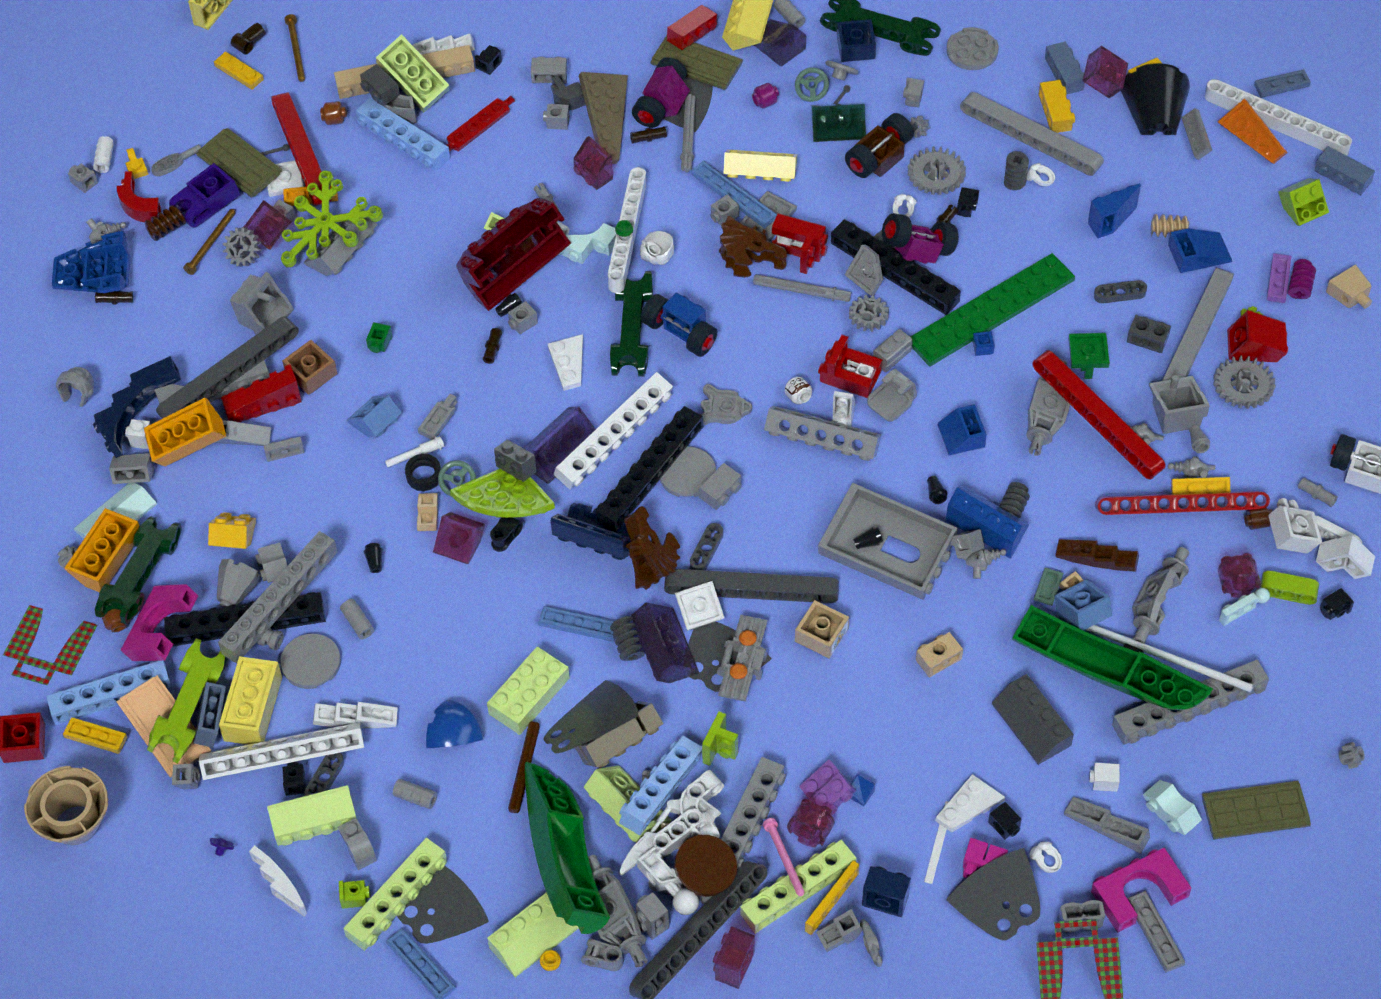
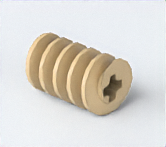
M1154 214L1151 221V236L1155 232L1156 236L1159 237L1160 233L1163 232V236L1166 238L1168 233L1171 234L1173 231L1189 228V221L1186 216H1183L1182 220H1180L1179 215H1176L1173 220L1172 215H1169L1166 220L1164 214L1161 215L1160 219L1157 214Z

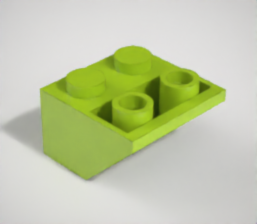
M1308 178L1278 191L1283 209L1297 226L1329 213L1319 179Z

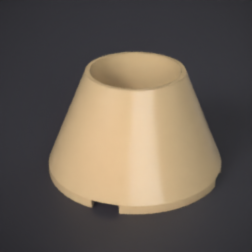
M63 766L48 771L34 782L28 791L29 795L24 805V811L28 824L42 838L67 845H79L91 839L96 833L107 811L108 793L103 781L91 770L83 767L81 769ZM77 806L85 807L84 811L75 819L57 821L58 817L65 810Z

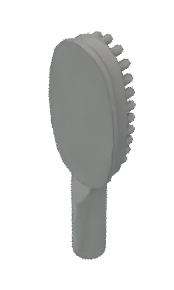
M198 144L181 154L174 153L165 156V158L163 157V159L160 158L158 162L153 164L152 174L154 176H163L174 171L183 164V160L199 152L198 150L201 146Z

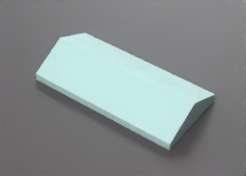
M128 483L78 524L74 531L84 539L105 508L138 521L155 507L157 503L142 486L136 483Z

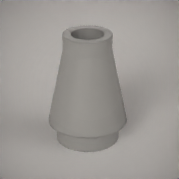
M1194 425L1190 427L1192 449L1197 453L1206 452L1210 448V440L1203 433L1200 426Z

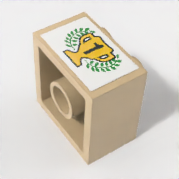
M814 600L795 629V642L830 659L849 629V617Z

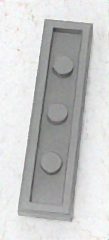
M1144 891L1127 898L1138 915L1137 922L1165 973L1184 966L1185 960L1147 892Z

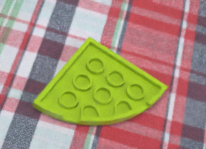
M502 469L495 470L450 489V496L464 507L497 518L526 517L543 514L555 509L554 502L531 477L522 482Z

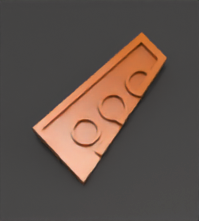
M1243 99L1218 121L1219 124L1273 164L1288 153L1246 99Z

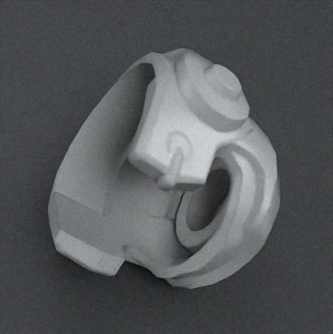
M71 368L68 371L62 372L57 379L56 388L63 402L70 398L69 385L74 389L80 390L82 393L80 407H83L88 398L94 393L93 377L84 368Z

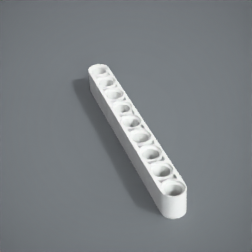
M1212 79L1207 83L1205 99L1208 102L1231 111L1243 99H1246L1269 128L1322 151H1325L1329 146L1348 156L1352 143L1350 136L1220 80Z
M640 167L633 168L630 171L619 220L629 221L633 226V233L627 237H621L616 234L608 270V289L613 293L622 292L626 284L646 190V171Z

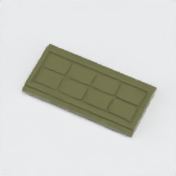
M666 35L650 63L657 66L662 58H674L685 66L687 77L726 90L741 67L743 59L694 42L681 50L669 43Z
M228 128L219 132L196 153L208 165L215 163L235 181L239 189L251 198L255 197L282 172L280 167Z
M1299 781L1202 794V801L1213 840L1311 826Z

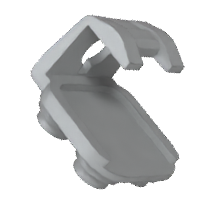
M897 369L891 370L882 379L884 383L874 390L867 400L868 406L889 422L898 419L912 406V401L917 397L915 383Z

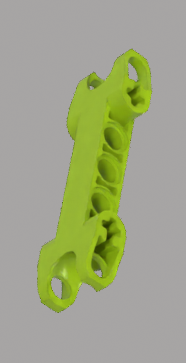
M197 638L187 650L178 670L187 673L169 717L167 719L158 715L150 732L147 751L153 752L158 744L165 743L170 745L174 750L173 762L177 764L187 752L196 731L187 728L204 686L206 682L216 684L224 667L225 656L222 655L221 650L216 657H205L200 651L201 640Z

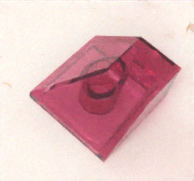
M263 200L244 225V228L253 230V235L259 236L256 240L271 250L282 235V232L286 230L292 221Z

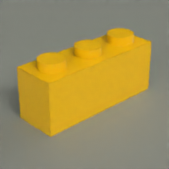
M1061 80L1041 82L1038 95L1049 129L1056 133L1072 131L1075 115L1071 113L1070 100L1066 98L1065 86H1062Z

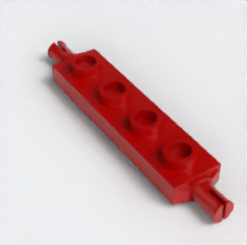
M509 96L504 101L496 98L448 135V144L446 146L449 147V152L452 149L459 152L507 115L510 111L508 106L515 102V99L512 96Z

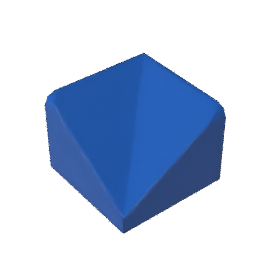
M992 331L973 333L972 342L975 356L993 354L995 346Z
M857 775L851 783L856 789L851 799L865 806L875 792V784Z

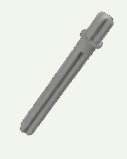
M688 94L685 99L682 154L680 155L682 161L681 170L686 173L692 169V161L694 160L693 136L696 97Z
M757 274L753 279L755 285L832 299V301L841 300L849 302L851 299V292L838 290L837 287H822Z

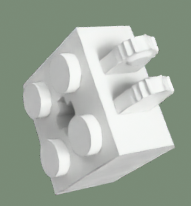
M1279 498L1277 508L1268 515L1277 549L1308 554L1322 543L1314 512L1299 509L1295 500L1287 501L1286 498Z

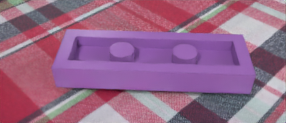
M1273 253L1267 301L1286 302L1292 256Z

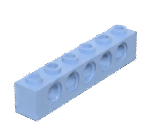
M371 98L356 110L357 121L361 126L367 127L375 135L384 138L386 142L394 144L399 150L405 151L413 159L421 161L426 167L437 171L450 159L448 146Z
M152 661L147 665L133 667L130 670L114 673L102 679H94L89 683L75 685L70 689L56 691L46 696L55 725L68 722L71 717L78 719L119 706L116 701L148 681L145 680L148 677L152 678L158 675L168 690L172 689L164 661Z
M682 736L678 742L674 741L669 749V754L665 753L659 762L660 765L653 767L649 779L645 778L640 785V790H635L631 795L629 804L625 803L619 812L621 814L619 824L641 835L697 764L702 754V746L685 736Z

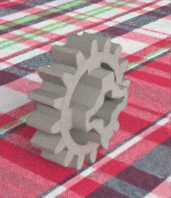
M244 227L242 229L235 228V231L230 230L231 236H225L227 243H223L226 246L223 252L228 253L225 258L231 259V264H236V266L240 267L249 266V263H255L254 258L260 257L257 251L262 250L258 248L261 242L256 240L259 236L253 235V230H248V228Z
M865 295L864 299L858 297L857 302L852 301V306L849 307V319H852V325L857 324V329L863 327V331H866L867 328H870V331L873 332L875 327L878 330L880 329V324L886 325L889 308L886 307V302L881 303L880 297L876 300L874 295L871 298Z

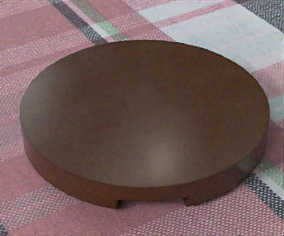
M697 835L689 838L681 845L675 856L674 868L676 876L688 890L699 896L710 897L725 891L732 884L737 873V861L732 849L721 839L711 835Z

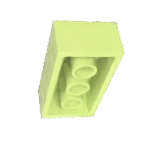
M402 34L376 57V63L398 84L407 96H412L413 102L423 113L449 91L450 85Z
M536 647L487 702L489 715L521 735L528 727L529 722L536 718L570 679L568 666L539 647Z

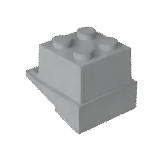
M265 272L262 277L250 274L230 299L239 324L254 330L255 335L280 317H288L294 310L285 294L280 291L268 272Z
M1173 375L1171 380L1149 383L1153 394V406L1163 434L1189 430L1194 425L1200 426L1203 417H1207L1210 407L1193 376L1179 378L1178 375Z

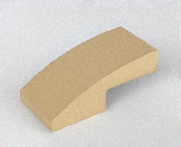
M438 493L418 494L417 531H437Z

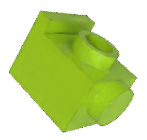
M364 880L339 881V900L342 909L363 907L367 903V898H370V887L365 885Z

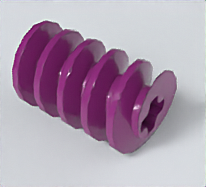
M1299 259L1294 262L1287 294L1295 299H1308L1311 297L1316 268L1309 260Z

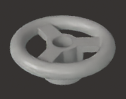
M829 60L825 62L827 66L834 68L832 74L834 78L845 81L847 73L858 74V70Z

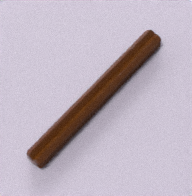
M531 721L528 724L508 806L511 813H519L526 786L525 763H531L540 728L538 722Z

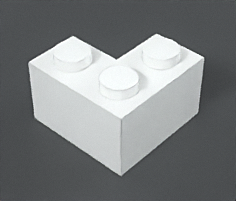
M1349 535L1320 543L1316 562L1326 572L1344 569L1354 579L1371 576L1375 556L1354 535Z

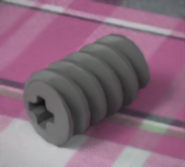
M1013 151L1007 156L1004 185L1007 189L1020 190L1026 185L1029 159L1022 152Z
M1019 482L1010 483L1000 503V508L1017 518H1021V513L1024 511V507L1030 498V495L1027 493L1028 488Z
M631 616L622 617L614 621L610 626L613 638H615V644L618 646L619 657L623 661L636 660L645 655L643 651H639L643 647L642 644H637L640 638L634 637L638 634V631L632 630L636 625L635 623H629L633 620Z

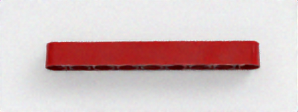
M289 92L271 96L273 108L306 188L310 183H315L319 190L322 191V185L319 181V174L322 171ZM309 194L314 206L322 204L319 198Z
M1046 350L1032 362L1035 371L1146 479H1153L1165 469L1164 460L1052 351Z
M1261 491L1103 496L1096 500L1095 508L1104 515L1255 510L1268 507L1270 498L1268 494ZM1242 495L1244 497V503L1238 506L1236 504V499L1238 496ZM1258 495L1263 496V502L1260 505L1255 503V498ZM1220 496H1223L1225 498L1224 505L1219 507L1217 505V499ZM1200 497H1204L1206 500L1203 507L1197 505ZM1165 498L1167 506L1161 509L1158 505L1159 501ZM1181 498L1186 499V505L1183 508L1178 506V501ZM1142 499L1148 501V506L1145 509L1139 507ZM1107 500L1110 506L1107 510L1102 511L1101 503ZM1123 500L1129 502L1126 510H1121L1120 503Z

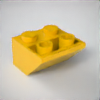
M220 513V515L209 522L208 546L248 548L251 545L256 518H252L248 514L232 516L231 513Z

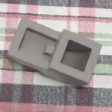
M852 909L834 918V923L816 932L826 952L845 942L848 945L861 934L862 928Z

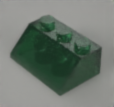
M860 102L811 105L813 142L861 140L866 136L865 104Z

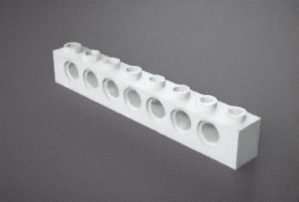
M656 372L556 467L554 476L570 490L574 486L578 487L584 481L583 477L587 473L589 475L592 474L597 468L596 465L600 461L603 463L609 457V452L612 449L617 450L622 444V440L625 437L628 439L634 433V428L637 425L642 426L646 422L647 416L650 413L653 415L659 409V404L662 401L666 403L670 399L673 386ZM649 394L655 395L656 398L650 397ZM636 406H641L644 410H640ZM624 418L631 419V422L624 420ZM611 430H617L619 433L615 434ZM599 442H605L606 446L600 445ZM586 454H592L594 458H589ZM573 466H579L581 470H576Z
M360 722L200 754L199 764L202 778L207 780L364 748V740Z

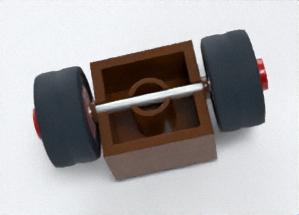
M899 113L891 114L883 121L881 127L877 125L845 154V162L849 169L860 178H866L871 173H875L879 177L883 176L904 157L905 144L914 136V129L911 123Z

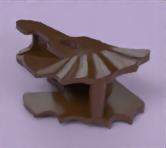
M727 216L726 222L721 224L723 233L720 236L721 248L719 253L726 262L725 267L733 269L734 276L750 277L751 272L747 266L752 265V261L758 263L769 261L774 263L775 269L784 270L786 268L787 252L785 248L767 241L766 230L763 229L762 232L757 231V227L749 228L731 216ZM752 252L760 253V256H757Z
M641 506L634 513L625 517V525L630 537V542L625 546L629 548V556L634 567L635 588L647 590L651 584H657L662 577H667L670 575L669 573L673 574L676 572V561L680 559L677 549L680 548V545L675 536L670 532L666 534L664 544L661 545L656 532L650 528L646 520L649 517L646 508Z

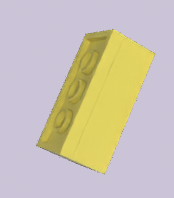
M239 656L219 723L224 741L247 745L265 741L282 681V674L277 661Z

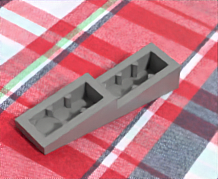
M1076 797L1072 798L1064 812L1065 816L1140 854L1150 839L1149 829L1111 815L1110 810Z

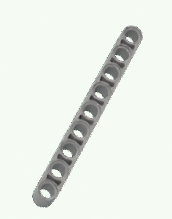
M970 92L960 104V109L963 113L1086 175L1093 176L1104 162L1103 157L1097 152L976 92Z
M1216 267L1162 381L1171 380L1173 375H1178L1179 378L1188 376L1231 285L1234 273Z

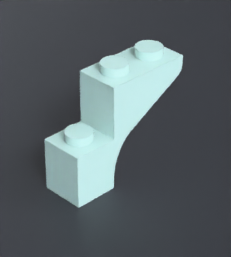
M603 223L597 231L591 234L566 235L571 244L558 255H563L571 261L581 264L585 262L593 249L598 253L609 256L613 251L616 238L615 228Z

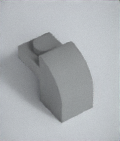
M357 818L338 826V831L347 845L349 854L358 870L377 861L372 845Z

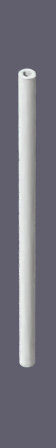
M1093 625L1086 629L1089 632L1121 644L1127 643L1143 650L1145 653L1251 692L1253 689V684L1099 626Z

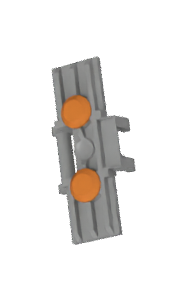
M740 615L733 641H725L721 666L717 669V674L723 677L718 696L746 702L752 676L755 675L757 680H761L762 661L765 662L767 658L766 649L761 647L768 620ZM736 651L738 652L734 665H731L729 663L732 652Z

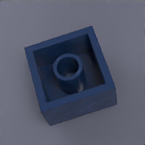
M871 19L837 22V41L841 62L875 59L876 42Z
M870 866L863 887L862 906L902 918L909 897L911 878L903 873L889 872L883 867Z

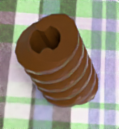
M171 205L169 210H163V214L158 213L157 217H151V221L146 220L145 227L151 238L156 241V235L161 239V232L167 235V228L174 231V224L179 228V221L186 224V220L181 211Z

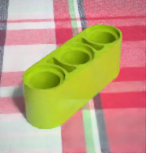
M1265 571L1262 574L1260 588L1267 589L1272 598L1312 605L1317 602L1319 582L1310 578L1275 571Z

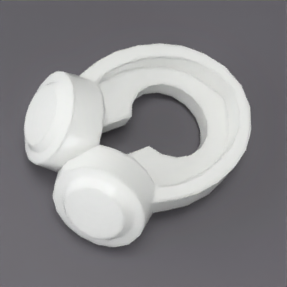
M1036 163L1030 166L1027 172V180H1033L1038 185L1047 187L1054 183L1055 174L1048 167ZM1036 171L1040 174H1046L1049 180H1041L1040 176L1036 174Z
M897 195L894 197L893 213L899 214L898 208L906 200L908 212L905 215L910 218L917 201L911 195Z
M1050 842L1038 843V846H1034L1029 853V858L1035 860L1039 868L1044 872L1054 873L1061 868V855ZM1042 850L1047 855L1054 857V866L1048 867L1045 865Z

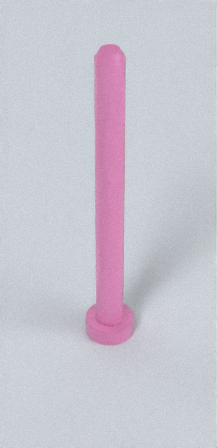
M768 818L763 822L764 830L770 833L796 894L803 896L805 891L777 831L778 823L776 819Z

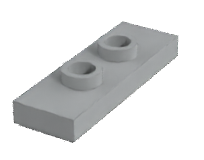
M1194 108L1182 117V121L1194 157L1199 160L1211 152L1212 148L1200 112Z

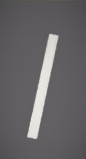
M940 824L924 881L929 884L933 883L947 830Z

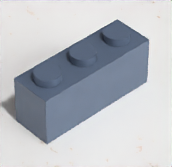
M1066 41L1046 46L1045 60L1055 79L1061 80L1062 86H1065L1066 95L1084 90L1086 75L1081 71L1079 62L1075 60L1071 47H1068Z
M1329 146L1317 159L1314 170L1359 195H1362L1372 183L1375 170Z
M206 682L200 701L196 733L193 740L194 744L213 748L218 735L226 686Z

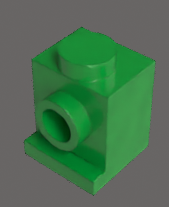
M373 322L366 338L367 347L372 352L386 351L389 341L393 337L391 326Z

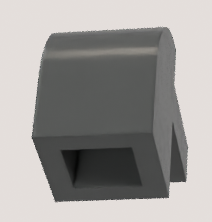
M558 75L552 77V85L550 87L554 97V104L569 105V110L586 105L579 82L565 87Z

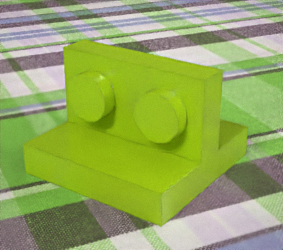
M718 711L702 743L703 763L709 766L716 753L723 758L734 760L738 755V734L726 730V714Z

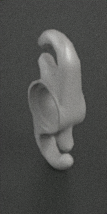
M862 919L860 920V926L864 934V945L877 967H881L883 962L879 954L878 940L869 923Z

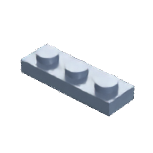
M1303 69L1255 80L1254 86L1260 98L1310 87L1311 81Z

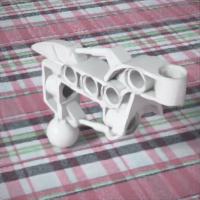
M707 770L698 779L689 784L682 792L680 799L667 802V807L657 819L651 831L646 832L629 851L619 872L620 875H623L637 864V868L659 892L667 890L673 896V906L681 915L694 913L699 906V898L690 890L681 888L683 883L676 876L675 870L671 869L662 859L691 837L711 835L720 838L719 829L715 825L714 820L721 812L707 801L720 793L724 785L711 770ZM696 793V794H698L699 796H698V797H693L691 794ZM670 812L679 815L678 818L658 833H654ZM692 819H693V820H696L697 822H696V823H690L689 820H692ZM678 831L682 834L675 835L673 832ZM663 843V844H665L666 846H664V847H659V846H657V844Z

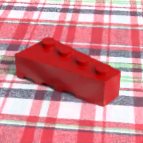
M291 365L285 366V370L279 373L276 371L270 373V377L260 381L258 379L253 381L248 388L241 387L222 396L221 399L228 421L241 423L244 420L257 418L263 414L276 412L279 409L301 403L297 381Z

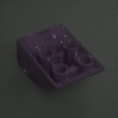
M770 19L767 21L762 42L754 46L781 67L806 49V34L794 25Z

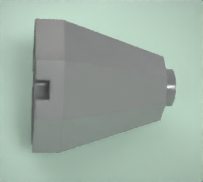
M222 559L219 565L217 600L220 602V605L222 607L238 605L258 584L261 577L258 574L259 572L244 563L233 564L235 560Z

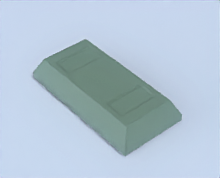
M1044 568L1033 600L1052 606L1055 599L1054 595L1057 594L1064 573Z

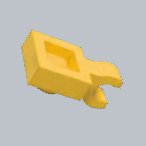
M133 148L126 149L129 162L125 164L127 170L132 171L134 179L148 175L143 158L137 159Z

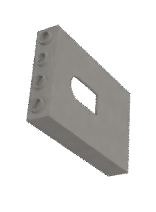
M852 483L818 544V553L924 600L926 594L930 595L934 586L932 583L935 578H939L943 562L947 563L951 552L949 551L954 546L952 536L957 535V527ZM872 527L873 529L878 527L884 542L879 543L880 545L857 550L853 539ZM888 536H891L916 547L920 551V558L916 562L908 563L882 552L881 549Z

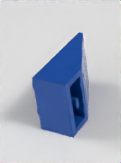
M1140 183L1114 191L1103 197H1097L1091 201L1088 225L1098 239L1114 233L1137 208Z
M1187 228L1173 231L1170 234L1168 246L1180 273L1232 262V258L1219 232Z

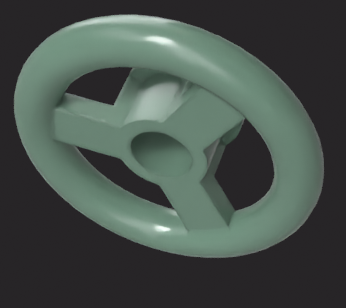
M818 68L804 69L795 80L797 95L807 102L822 99L829 88L827 75ZM808 73L819 74V76L816 78L813 76H807L805 77V79L803 78V76H805ZM823 80V90L816 96L815 89L818 83ZM814 82V85L809 87V83ZM800 83L810 91V97L802 93Z
M460 460L446 463L438 474V483L441 490L450 496V490L446 487L444 480L451 481L456 486H460L464 482L467 472L470 474V481L476 479L473 468L468 463ZM453 466L463 467L462 469H454L450 474H445ZM454 476H460L461 479L456 481Z

